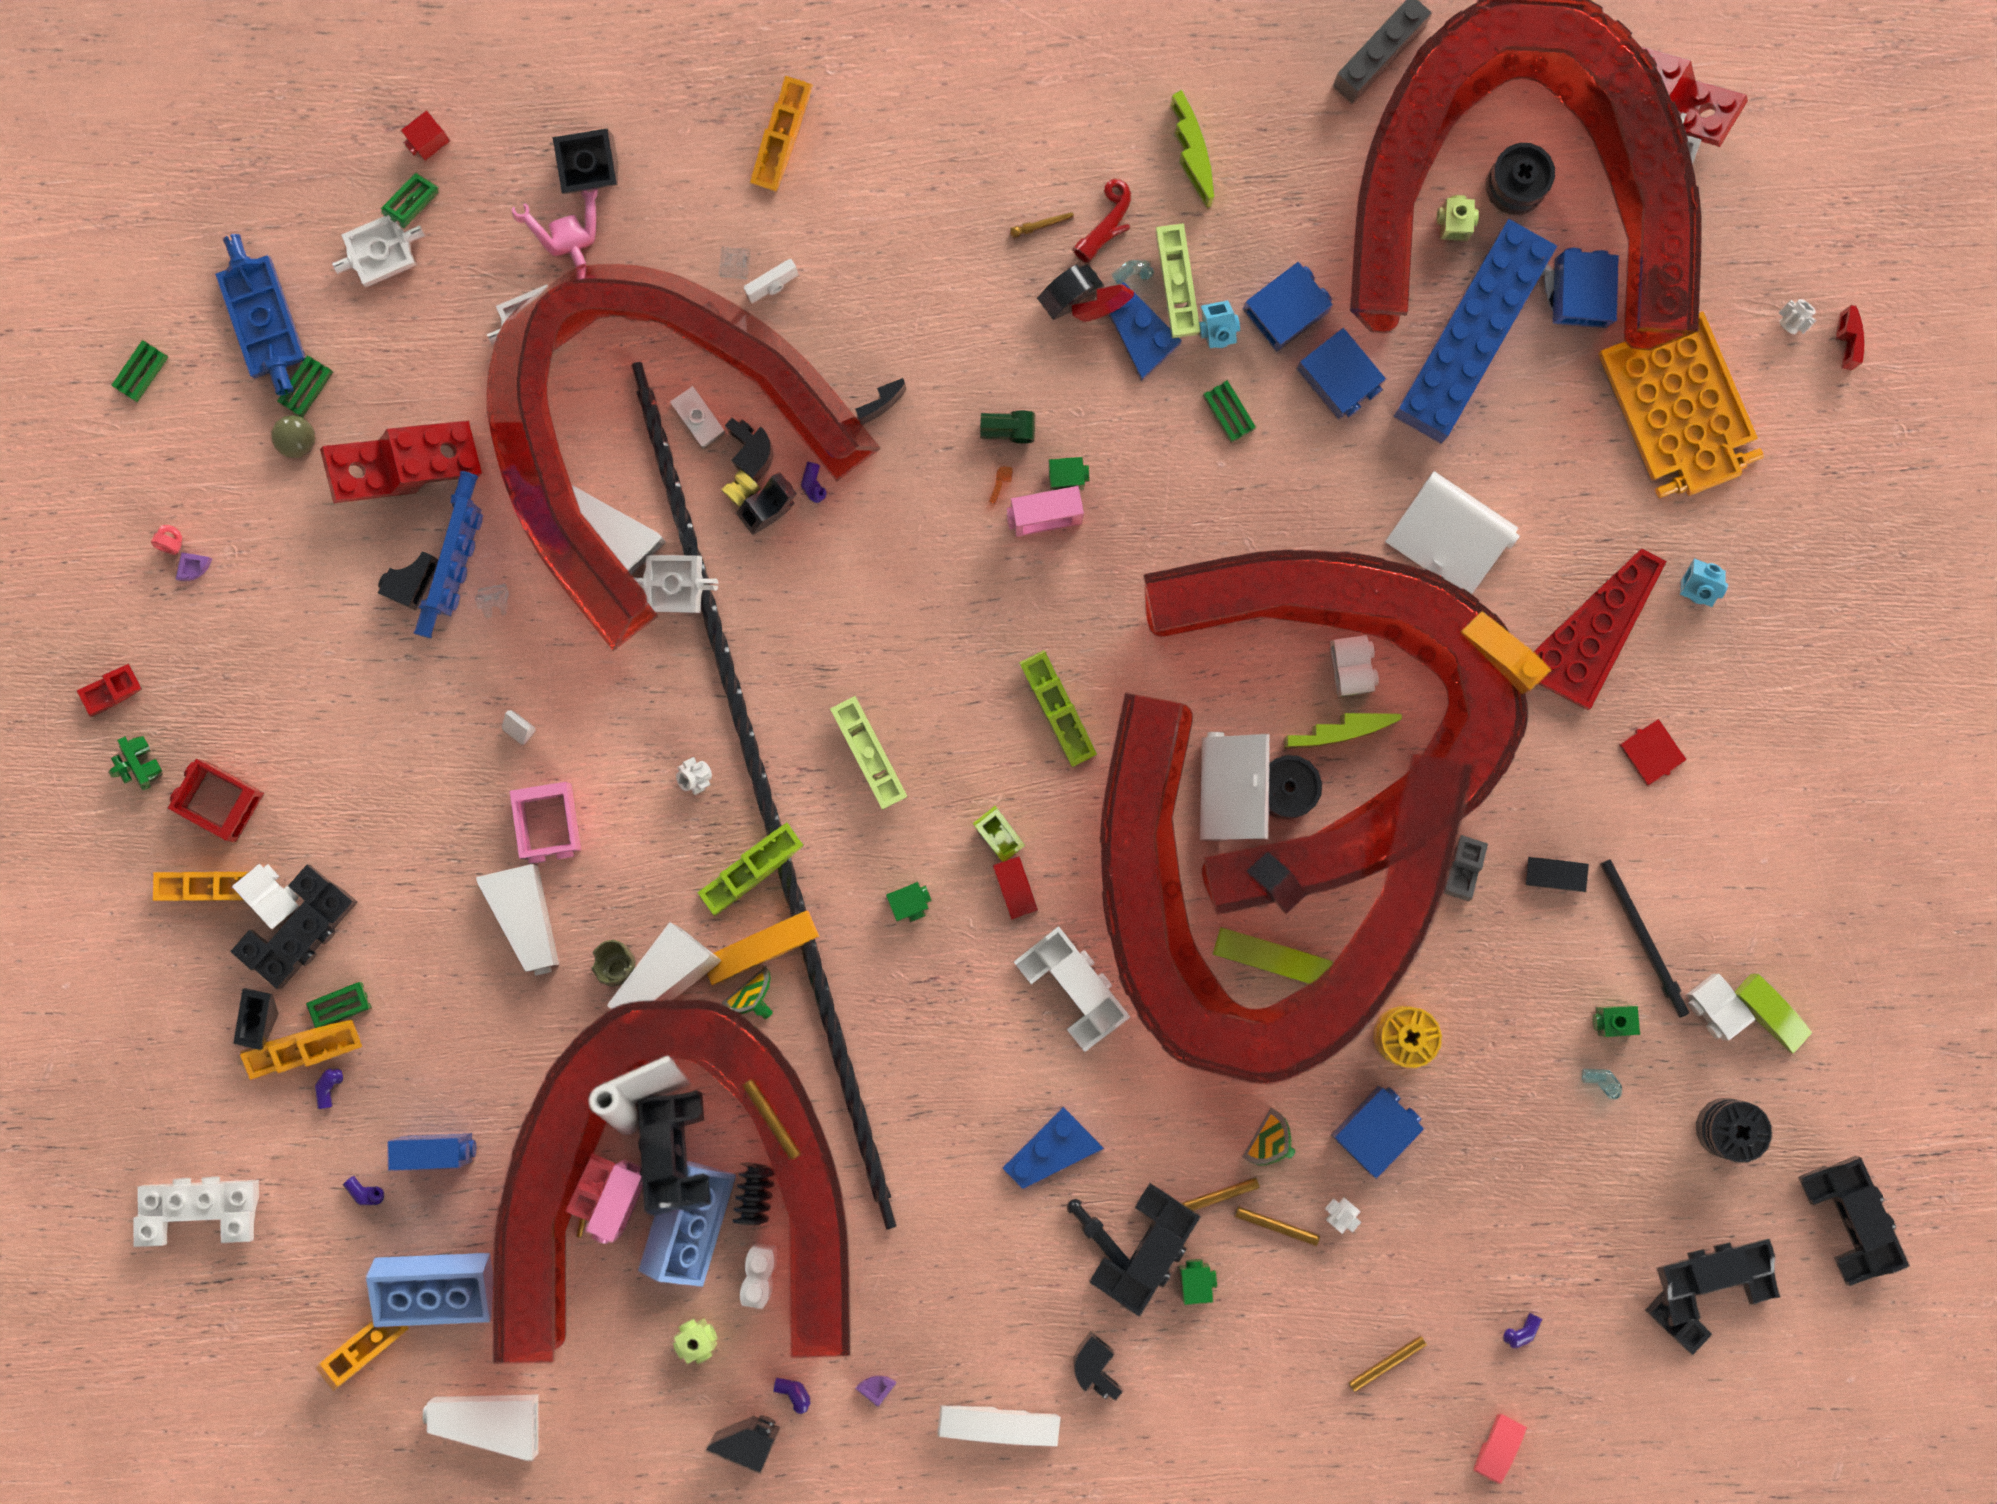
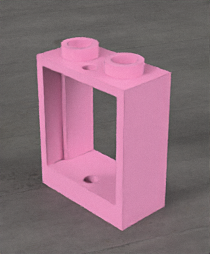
M1079 486L1011 498V507L1007 508L1006 513L1009 530L1015 529L1016 537L1081 525L1084 511Z
M560 782L510 791L519 859H528L529 864L545 862V856L556 855L557 859L574 857L573 852L581 851L571 783ZM563 797L570 844L531 850L524 803Z
M625 1159L614 1165L586 1229L587 1232L592 1233V1239L607 1244L608 1241L613 1243L623 1235L643 1189L642 1175H640L641 1166Z

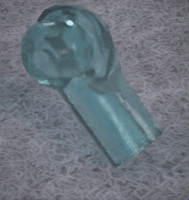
M1129 260L1111 275L1117 284L1120 285L1136 274H1139L1141 279L1147 280L1154 274V270L1150 266L1151 263L1147 260Z
M1583 1068L1582 1081L1584 1083H1597L1607 1097L1612 1100L1621 1097L1622 1085L1610 1070Z

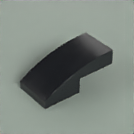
M903 378L878 387L880 399L855 409L861 425L882 415L902 397L906 391Z
M1528 857L1526 885L1586 893L1589 864Z
M1662 1291L1645 1311L1691 1355H1694L1711 1337L1712 1333L1699 1320H1691L1675 1326H1669L1661 1297L1665 1296L1664 1291Z

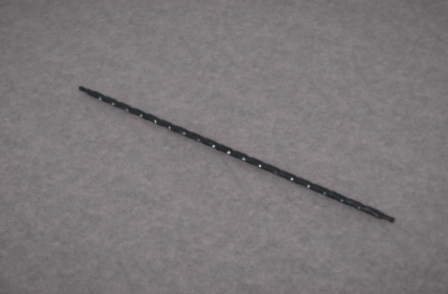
M635 362L631 366L639 390L636 391L637 397L642 407L651 443L654 447L656 461L666 488L673 519L679 532L683 553L686 556H702L698 549L692 520L686 508L679 476L673 466V456L666 433L661 425V416L654 392L648 385L642 362ZM702 558L703 579H709ZM702 590L701 611L704 624L715 654L719 675L728 698L729 709L736 732L740 738L742 753L748 773L752 779L754 794L768 836L782 825L776 805L772 799L765 767L759 756L758 744L751 721L747 715L746 703L739 680L735 674L728 642L722 631L721 618L715 598L711 590ZM790 857L777 869L785 899L790 907V915L793 917L807 910L801 890L797 884L795 869ZM815 939L800 946L811 986L815 992L816 1004L828 1037L834 1065L840 1077L841 1089L847 1109L853 1121L859 1150L866 1165V1173L873 1198L879 1204L885 1228L888 1230L897 1226L889 1201L891 1194L885 1182L884 1170L877 1147L873 1141L871 1126L864 1103L860 1097L858 1082L847 1053L845 1038L834 1009L832 994L822 968Z

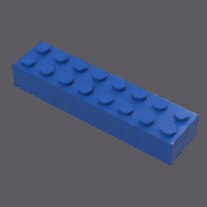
M1510 219L1507 220L1393 417L1440 444L1445 441L1547 266L1557 245Z

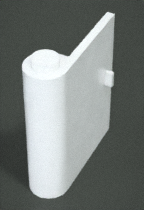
M1433 471L1385 542L1467 598H1470L1506 547L1511 549L1520 535L1516 533L1518 530L1517 526Z
M1207 732V737L1202 738L1200 840L1268 839L1269 734L1224 736L1223 732Z
M666 1056L597 1087L590 1096V1106L596 1114L619 1133L630 1135L639 1129L638 1100L651 1096H665L691 1084V1082L669 1056Z

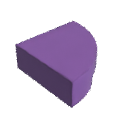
M181 552L176 580L191 581L197 579L207 571L212 558Z
M871 1376L861 1381L855 1389L878 1407L896 1385V1381L886 1376Z

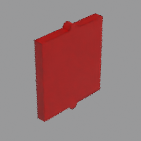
M1659 719L1643 729H1637L1635 731L1636 734L1619 744L1647 786L1663 775H1670L1672 769L1687 760Z

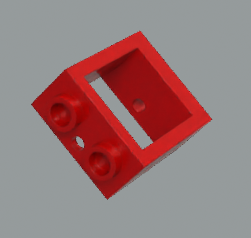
M195 759L194 762L187 766L184 772L185 778L180 787H177L170 796L171 803L167 809L226 841L237 842L262 799L264 792L208 761ZM208 772L242 790L222 826L188 808Z

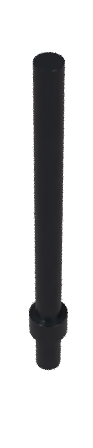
M1608 859L1600 863L1663 985L1661 987L1663 994L1666 998L1670 999L1679 1018L1688 1015L1690 1012L1680 995L1682 990L1678 982L1673 981L1612 860Z

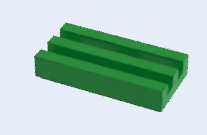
M415 173L381 207V214L385 217L389 215L391 221H398L399 225L405 228L439 193L438 187ZM418 183L421 184L414 193H411L406 198V201L396 211L393 210L417 186Z
M142 340L111 386L138 403L169 357ZM154 355H157L156 359L154 360L148 371L145 373L139 384L136 386L134 391L130 392V390L132 389L136 381L139 379V377H141L146 371V367L148 366Z
M307 355L290 380L294 390L288 393L286 389V394L280 395L277 402L303 418L333 374V371ZM319 370H321V375L319 376V378L317 379V381L315 382V384L313 385V387L311 388V390L309 391V393L307 394L299 408L295 407L301 399V397L303 396V394L306 393V391L310 387L311 382L313 381Z
M1228 380L1203 394L1205 401L1231 443L1255 430V424ZM1225 390V392L1227 393L1237 412L1239 413L1245 425L1247 426L1246 428L1242 426L1241 422L1237 418L1236 414L1234 413L1233 409L1231 408L1222 391ZM1216 395L1238 430L1236 434H1234L1212 398Z
M357 982L307 1002L306 1005L314 1027L330 1025L371 1009L372 1006L368 1003L367 993L363 990V982ZM355 990L357 992V995L319 1011L315 1009L317 1005ZM358 1001L361 1003V1006L321 1022L319 1020L320 1016Z

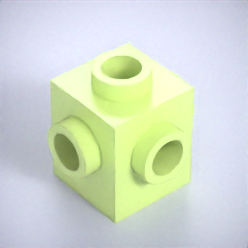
M1454 195L1447 198L1442 207L1438 208L1436 223L1441 225L1440 240H1469L1474 232V226L1478 224L1479 211L1475 209V199H1467L1463 195Z
M705 1318L698 1322L691 1319L678 1327L680 1331L674 1337L676 1342L673 1343V1346L680 1359L684 1358L687 1364L694 1360L699 1364L712 1356L711 1351L718 1344L716 1342L718 1338L713 1326L707 1324ZM690 1339H695L698 1342V1348H693Z

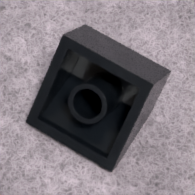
M608 128L552 137L562 194L618 185V159L613 134Z
M760 1415L759 1418L752 1416L716 1431L706 1451L761 1474L780 1427L775 1425L776 1421L764 1415Z

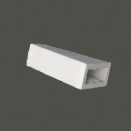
M573 485L568 489L566 487L561 489L555 495V501L551 504L625 580L646 562V555H653L666 543L656 531Z
M531 864L476 877L482 893L525 972L534 971L535 976L552 972L551 967L559 965L538 865Z
M669 922L607 1006L615 1012L613 1017L621 1024L627 1026L630 1023L639 1027L716 967L721 959L682 928Z
M538 1395L434 1397L427 1402V1406H424L423 1423L427 1424V1433L526 1461L533 1460L539 1454Z

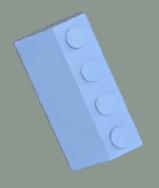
M687 1161L688 1177L702 1173L709 1176L711 1204L688 1211L677 1209L655 1215L638 1271L658 1282L703 1287L736 1174L697 1162Z
M490 1253L374 1258L366 1276L374 1327L490 1322L494 1279Z

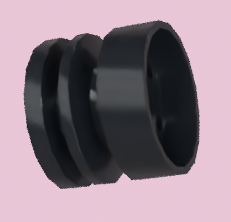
M1718 1098L1707 1103L1700 1111L1696 1121V1135L1701 1145L1710 1154L1737 1163H1746L1760 1158L1768 1150L1772 1140V1125L1767 1114L1758 1106L1732 1098ZM1737 1126H1741V1127H1742V1128L1739 1130V1133H1740V1136H1739V1137H1738V1136H1735V1134L1738 1133V1129L1736 1128Z

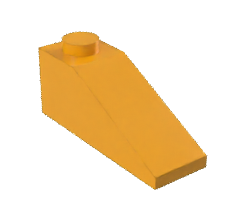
M1484 612L1477 615L1461 631L1521 694L1530 691L1551 671L1529 647Z
M372 1321L320 1362L316 1370L330 1388L335 1391L409 1330V1327H374Z

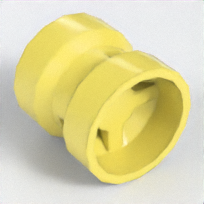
M741 469L734 475L735 481L727 483L721 489L739 508L745 499L750 495L756 494L761 489Z

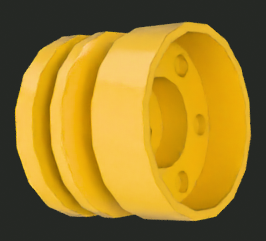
M1397 1006L1386 1010L1379 1016L1374 1025L1373 1040L1376 1050L1385 1060L1401 1067L1418 1068L1427 1065L1436 1057L1441 1048L1442 1033L1439 1023L1430 1013L1421 1008ZM1406 1031L1415 1033L1416 1036L1412 1038L1413 1043L1404 1041L1407 1037Z

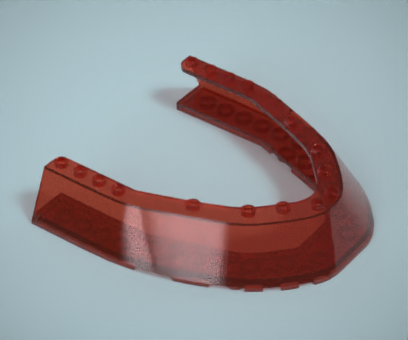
M1477 0L1475 4L1464 11H1459L1448 19L1418 49L1394 89L1379 121L1366 158L1359 189L1354 233L1350 311L1370 332H1391L1398 326L1400 315L1406 316L1408 313L1414 204L1449 132L1458 120L1473 106L1504 83L1516 79H1529L1548 89L1582 123L1599 155L1628 240L1624 314V341L1626 344L1637 350H1654L1698 332L1702 215L1699 186H1696L1695 173L1687 145L1688 137L1675 101L1672 102L1662 76L1656 68L1657 63L1647 49L1643 50L1631 36L1632 32L1618 19L1615 21L1606 14L1602 6L1591 0Z
M592 264L578 267L565 273L515 309L505 320L497 335L489 365L486 405L490 433L500 473L525 533L543 563L611 650L614 651L658 618V614L647 602V596L641 586L580 511L561 455L548 404L547 386L553 351L600 318L615 316L625 317L628 320L658 322L664 324L666 328L703 351L706 350L756 383L836 482L876 453L880 446L809 361L777 332L743 308L701 285L670 272L637 265Z
M1293 549L1248 553L1143 575L1145 614L1149 630L1155 636L1168 637L1260 617L1339 628L1372 635L1392 643L1435 673L1443 682L1447 691L1448 704L1446 713L1418 761L1405 775L1376 796L1313 835L1204 857L1205 862L1201 868L1202 879L1216 915L1275 903L1246 872L1267 851L1293 873L1308 895L1336 889L1356 882L1398 863L1438 839L1479 807L1491 794L1494 787L1510 767L1527 728L1528 702L1526 694H1521L1461 633L1481 612H1484L1505 630L1508 631V629L1497 614L1492 613L1486 606L1480 603L1478 598L1466 589H1461L1447 581L1443 576L1427 569H1420L1365 554Z
M1125 693L1109 767L1100 829L1103 910L1121 985L1126 996H1129L1143 1025L1162 1045V1049L1175 1060L1195 1069L1249 1083L1274 1084L1287 1081L1319 1066L1354 1041L1381 1010L1410 968L1430 930L1446 888L1473 765L1437 756L1412 753L1384 888L1364 921L1334 963L1318 979L1271 1006L1248 1008L1237 1003L1228 995L1203 959L1192 936L1185 906L1173 815L1193 724L1192 710L1183 703Z
M702 999L648 1000L625 1003L607 1011L584 1029L548 1070L517 1136L502 1191L501 1202L498 1207L493 1258V1364L546 1363L555 1360V1350L562 1346L566 1340V1231L572 1214L566 1212V1208L591 1154L595 1153L607 1125V1122L592 1110L589 1101L590 1096L597 1087L666 1056H669L672 1060L684 1059L692 1061L710 1073L742 1103L753 1119L762 1139L789 1216L791 1358L851 1356L848 1229L840 1181L831 1150L815 1109L795 1069L777 1046L760 1029L737 1011L724 1004ZM753 1079L801 1153L794 1159L790 1160L742 1085Z

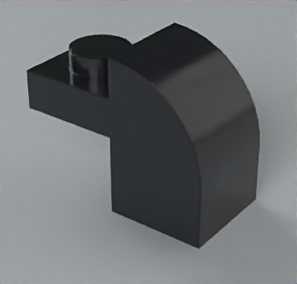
M1089 264L1082 267L1074 265L1054 279L1037 299L1050 317L1055 320L1070 313L1072 305L1078 304L1082 299L1097 293L1096 289L1103 288L1105 285Z
M732 417L725 424V427L744 446L731 461L738 470L744 471L757 483L771 466L773 460L772 444L762 427L753 435L754 429L742 419L740 422H737Z
M778 472L771 476L762 491L745 499L736 514L751 534L754 535L787 513L795 504L793 499L797 493L791 483L785 479L781 472Z
M1091 1331L1079 1345L1074 1356L1076 1379L1085 1392L1094 1383L1093 1389L1105 1399L1110 1396L1116 1401L1123 1392L1122 1387L1102 1371L1115 1355L1114 1350Z

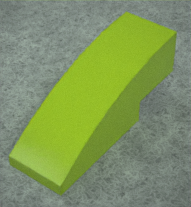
M1750 974L1734 991L1737 997L1753 1014L1756 1021L1790 1053L1794 1054L1812 1034L1795 1010L1759 974Z

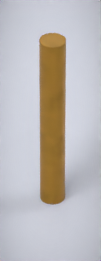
M753 1079L742 1085L790 1160L800 1155L801 1153Z
M1255 1177L1182 1202V1204L1195 1211L1259 1189L1260 1186Z
M1239 1206L1236 1209L1234 1217L1314 1246H1317L1319 1243L1320 1235Z
M1420 1335L1349 1381L1348 1383L1354 1393L1426 1347V1342Z

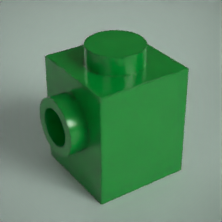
M1083 457L1049 459L1050 491L1079 486V491L1084 490L1085 482H1090L1089 465H1083Z
M919 882L886 894L896 921L908 918L910 922L925 917L924 911L929 909L927 903L932 901L926 885L920 887Z
M1638 1006L1596 1007V1014H1593L1594 1030L1598 1031V1036L1602 1037L1640 1035Z
M1190 1259L1185 1261L1186 1265H1179L1181 1294L1184 1305L1213 1303L1212 1288H1217L1216 1271H1211L1209 1264L1203 1263V1259Z

